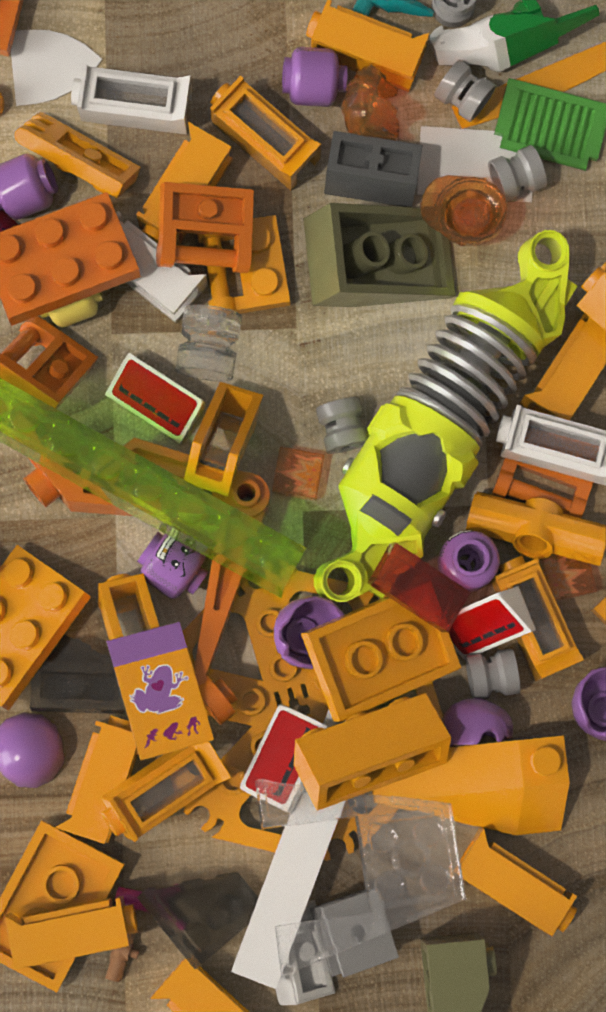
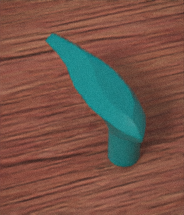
M357 0L352 11L368 17L373 6L388 13L402 12L433 17L434 10L416 0Z

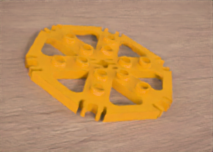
M276 566L280 574V585H274L273 572L269 567L263 568L266 582L260 589L252 588L245 574L241 583V589L245 594L241 597L237 595L231 613L241 615L245 620L262 680L210 669L208 675L213 683L221 678L237 698V701L231 705L236 714L227 721L252 726L221 759L232 778L206 791L187 804L183 811L188 816L197 806H204L210 814L209 820L201 828L204 832L211 830L216 825L218 819L224 821L219 832L212 836V838L274 853L282 835L248 827L240 818V808L251 796L241 790L240 784L278 707L274 693L278 692L281 704L289 707L290 697L288 689H292L294 699L298 701V704L300 706L308 705L310 714H307V716L321 723H324L329 709L314 668L304 669L291 666L281 658L280 653L276 650L274 625L280 610L289 604L291 597L298 592L317 594L314 588L315 574ZM327 578L329 589L333 593L339 595L346 590L348 582ZM367 591L347 601V603L351 606L352 611L368 605L375 595ZM204 609L182 631L193 669L195 666L193 649L199 642ZM433 682L416 688L417 696L423 693L427 694L442 720L443 715ZM305 684L308 693V697L304 698L301 689V685ZM374 707L365 711V713L368 714L370 712L379 710L380 708ZM205 708L207 716L212 717V715ZM186 765L170 775L174 792L197 777L189 772ZM346 800L331 840L337 838L343 840L348 854L354 853L355 845L349 833L353 830L356 832L362 849L398 809L377 804L369 813L357 814L350 809ZM328 849L324 857L325 861L331 860Z

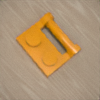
M276 215L253 218L251 266L248 273H240L243 296H230L225 267L207 266L212 299L208 301L210 316L222 317L290 306V296ZM197 234L198 242L203 243V246L208 248L222 249V241L234 240L232 236Z

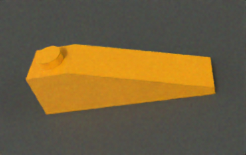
M564 735L449 747L447 763L373 790V803L510 835L561 831L570 784Z

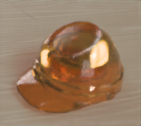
M446 175L436 178L425 189L420 203L421 215L425 222L449 241L457 243L459 246H479L494 239L501 233L506 223L508 212L505 196L499 188L488 182L486 178Z

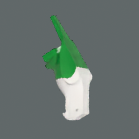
M520 0L511 11L487 16L467 27L444 30V27L441 25L431 33L430 45L439 65H454L458 60H462L467 65L486 66L492 71L501 72L558 44L559 37L598 17L599 8L597 5H593L558 18H549L543 16L537 0Z

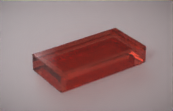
M396 542L388 545L368 581L369 585L441 632L450 631L470 594V591Z

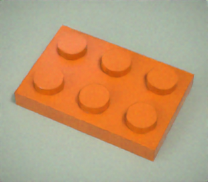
M108 192L0 232V299L11 326L141 277L139 267Z

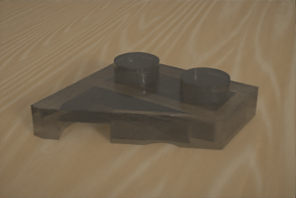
M64 634L31 680V711L125 714V705L111 657L107 654L102 655L93 650L90 645Z
M236 871L216 875L214 878L207 880L201 878L187 880L179 885L159 889L156 886L149 887L137 898L195 970L249 924L259 897Z

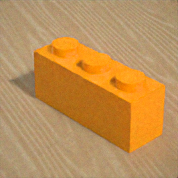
M423 693L412 698L402 697L396 699L387 707L368 714L365 712L354 714L345 722L329 728H315L306 732L301 738L295 739L293 765L316 810L319 811L447 763L451 736L427 694Z

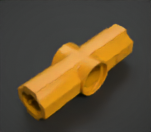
M478 491L474 495L466 530L482 532L488 537L511 542L520 554L529 558L546 559L551 554H556L601 566L606 549V525L566 515L558 504L545 498H531L524 504Z

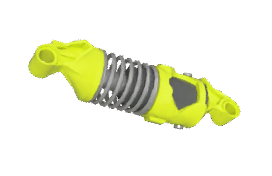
M544 230L529 238L520 246L518 263L520 265L521 280L519 283L506 287L460 292L451 307L452 315L445 316V324L449 330H436V338L440 344L427 345L428 355L432 359H418V367L423 374L409 373L408 377L412 385L411 388H400L397 396H394L390 403L381 405L367 427L369 437L356 458H349L342 469V473L345 475L339 483L338 489L351 528L352 550L345 555L322 564L316 570L314 588L320 597L331 599L333 602H347L369 591L383 599L397 575L408 570L424 556V538L432 525L435 527L441 525L446 516V511L442 509L455 489L465 487L479 464L476 455L483 444L481 438L488 437L490 433L488 424L498 421L497 409L507 407L508 400L506 395L515 394L517 390L515 381L522 380L526 376L524 366L533 365L542 349L562 335L565 322V306L578 286L568 279L569 244L561 233L554 230ZM537 244L545 245L550 250V264L541 263L537 259L535 254ZM449 340L463 346L462 350L455 346ZM443 356L451 359L452 361H454V363H450ZM502 363L515 366L518 372L516 374L510 373ZM491 376L505 380L509 385L508 388L500 387ZM489 393L496 394L499 402L491 401ZM335 568L342 569L348 577L347 588L339 595L333 593L327 583L329 573Z

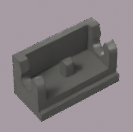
M333 131L324 194L412 207L423 145Z

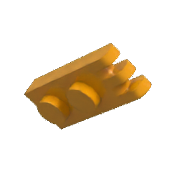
M43 112L37 113L15 131V139L19 144L53 162L58 169L72 173L92 184L97 191L101 193L108 192V195L117 199L136 182L141 169L137 164Z

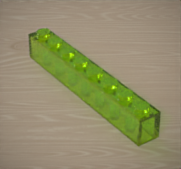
M0 378L1 443L282 598L304 559L306 547Z

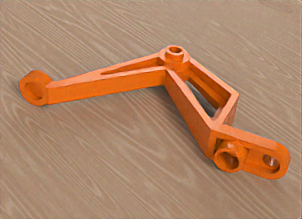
M21 418L7 430L21 451L36 468L24 477L23 480L45 508L60 498L71 512L218 523L194 673L204 707L222 725L236 714L231 705L237 701V698L221 678L213 683L208 675L265 517L269 511L270 492L267 483L263 478L254 473L237 470L228 497L212 492L210 497L116 489L115 486L140 467L184 479L189 454L135 437L75 482L74 480L79 477L78 472L63 454L56 459L48 449L47 445L52 441L36 420L28 424ZM205 460V462H208V463H211V464H214V465H217V466H221V467H224V468L226 467V466H224V465H221V464H218V463H215V462H212V461ZM245 497L252 498L251 501H242L241 499Z

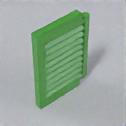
M508 78L494 135L502 136L501 149L517 153L519 149L532 145L543 160L586 171L588 161L597 162L606 129V104Z

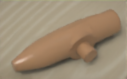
M131 934L132 943L130 946L111 950L106 979L121 982L129 958H138L140 950L133 948L135 934Z

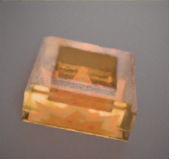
M280 446L272 493L317 501L325 454Z
M556 554L546 559H540L543 574L556 602L597 592L590 563Z

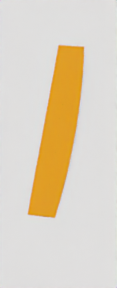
M606 41L515 80L560 92L567 91L606 71ZM507 83L495 88L489 101L472 122L460 116L458 108L453 105L452 110L461 129L498 118Z

